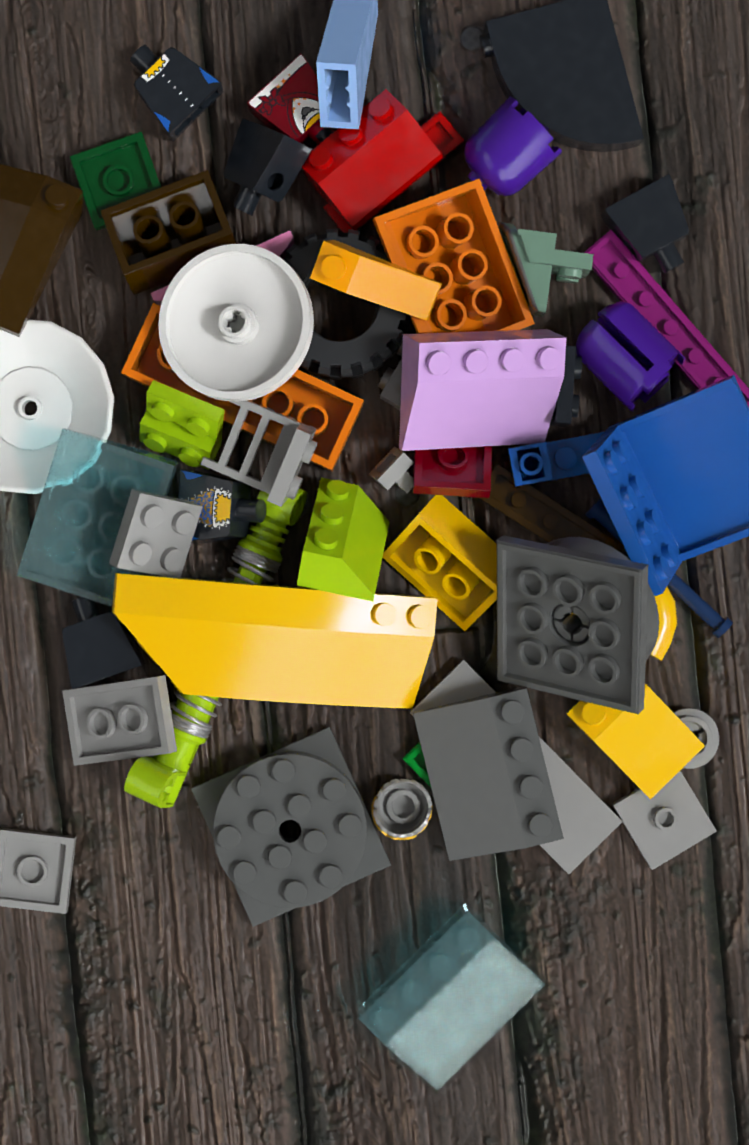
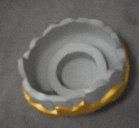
M413 779L391 780L385 783L377 796L374 797L371 805L372 818L376 827L385 836L394 840L413 839L425 830L432 816L433 805L431 797L426 788Z

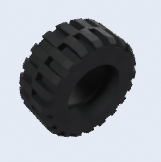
M337 228L326 229V234L316 236L315 233L305 236L304 242L298 246L294 243L286 250L287 255L283 259L300 276L307 289L314 281L310 279L323 241L337 240L389 262L380 240L373 236L366 238L360 235V231L349 229L348 233L338 232ZM376 304L372 322L363 333L355 338L335 341L324 338L313 330L311 344L300 366L312 375L330 377V380H342V378L346 377L355 379L364 376L365 373L371 370L376 371L399 350V346L403 341V334L408 332L411 317L409 314Z

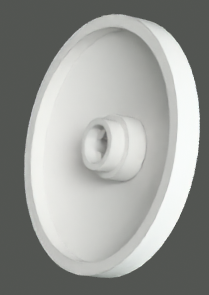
M248 244L222 245L197 255L175 275L161 303L158 322L159 338L163 353L172 370L194 390L222 401L239 402L257 399L282 386L302 364L313 335L314 315L312 302L300 276L289 264L273 252Z

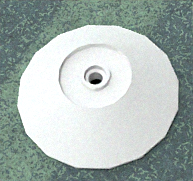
M29 319L20 337L0 330V491L38 494L69 484L95 463L111 433L114 395L105 365L82 337L51 321ZM28 402H35L37 405V411L33 415L25 413V406Z

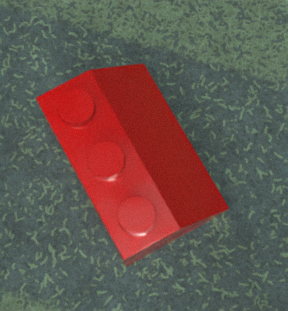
M385 89L363 107L359 129L338 128L310 152L301 169L313 188L353 230H357L439 162L443 156L411 113Z

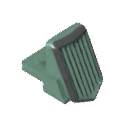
M504 222L499 224L498 228L504 239L529 310L536 317H543L546 313L551 274L556 275V281L578 283L579 279L586 278L592 270L594 254L555 249L556 233L525 229L517 230L514 224Z

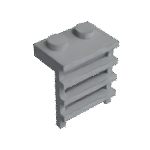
M252 400L231 402L240 406L221 457L218 462L203 457L201 465L268 493L267 501L282 507L288 498L294 500L303 480V478L298 477V473L303 462L309 464L318 443L312 439L317 428L298 422L292 417L277 413L271 408L258 405ZM250 410L262 415L242 467L238 471L228 467L227 464ZM271 419L284 426L263 477L259 480L249 476L248 473Z

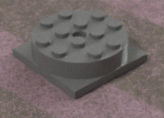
M504 535L497 540V680L639 714L644 709L645 664L655 647L659 631L658 608L653 592L648 584V564L630 561L613 547L589 538L566 537L544 544Z
M330 726L191 788L214 839L219 862L229 879L233 882L253 927L294 908L321 902L338 892L342 887L391 866L388 855ZM294 820L301 826L302 831L296 840L295 837L289 838L280 833V825L284 821Z

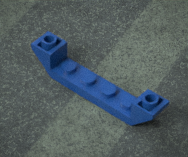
M604 432L508 449L515 487L589 474L582 456Z

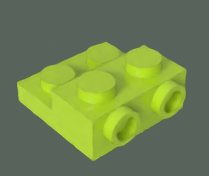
M153 380L147 390L146 412L140 422L139 441L155 452H167L179 457L188 466L202 467L209 470L210 468L201 465L203 457L214 460L221 447L225 410Z

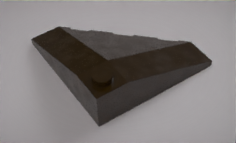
M0 164V330L20 337L83 213V190L47 175Z

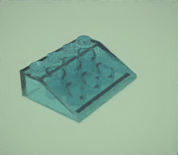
M63 428L17 576L112 607L115 573L143 574L142 572L116 568L109 564L131 490L135 489L168 496L178 461L142 449Z
M465 903L358 1008V1019L388 1049L434 1088L439 1090L545 983Z

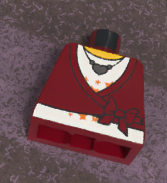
M301 53L247 102L249 111L253 116L270 129L282 133L301 144L311 138L318 146L335 132L331 127H320L317 76Z

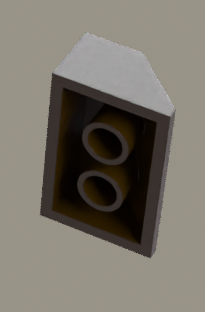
M208 170L101 210L122 272L134 295L172 281L180 269L197 255L214 247L236 244Z

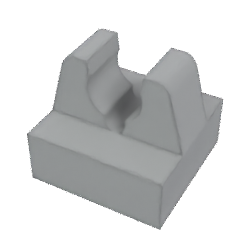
M394 446L369 475L387 490L395 483L408 493L413 488V477L407 472V469L414 462L404 452Z

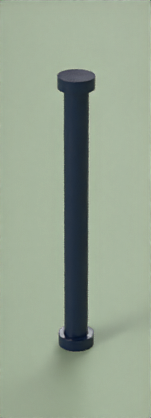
M602 499L597 500L585 513V516L590 520L594 518L623 545L609 513L604 507ZM674 574L667 587L713 629L712 634L716 638L721 637L731 627L733 621L728 617L723 618L677 574Z

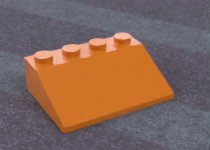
M480 178L373 218L389 262L442 283L429 319L426 321L410 315L417 334L521 330L535 324Z

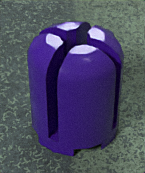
M620 301L607 305L598 313L600 318L597 322L590 320L582 329L576 342V354L581 356L582 363L631 412H634L635 405L633 403L639 398L646 403L669 381L668 377L670 374L668 371L673 367L672 365L677 360L683 365L686 358L632 304Z

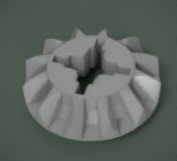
M684 708L673 712L691 732L702 729L697 733L696 737L705 747L684 768L694 769L705 765L713 758L719 746V732L715 722L709 715L697 709Z

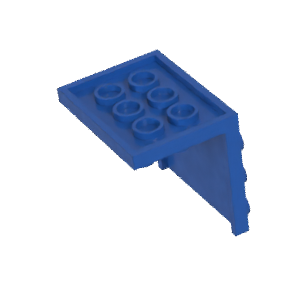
M734 375L608 427L582 456L630 560L648 564V584L654 596L660 595L665 591L682 561L749 536V407Z

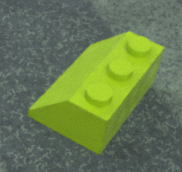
M321 477L303 548L297 586L374 601L390 522L359 485Z

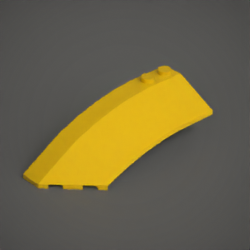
M115 573L112 613L127 627L137 639L139 645L155 664L160 666L171 679L172 684L182 694L288 703L413 709L435 636L438 599L417 595L375 593L374 601L372 602L304 587Z

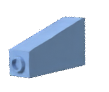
M333 0L316 61L320 127L359 129L378 18V0Z

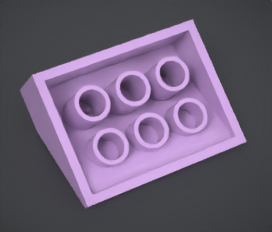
M548 329L403 334L399 449L401 451L545 442L564 379L566 337Z

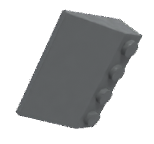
M519 686L413 713L449 861L524 849L564 839L526 687Z

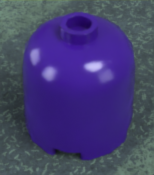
M511 96L471 136L466 143L464 151L465 161L471 169V172L467 175L468 179L474 181L480 178L484 191L488 188L496 195L504 197L512 196L523 189L562 153L558 146L550 147L548 145L554 138L529 111L522 115L514 109L519 103Z

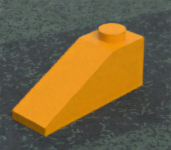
M337 240L323 241L310 279L344 293L426 321L430 317L442 285L440 282Z

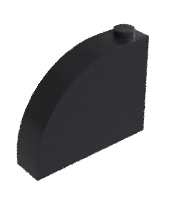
M564 0L486 21L484 34L479 36L484 58L491 57L493 69L505 97L508 99L511 96L516 99L519 104L514 109L522 115L529 111L554 138L553 141L571 148L594 152L620 151L640 145L644 137L607 0Z

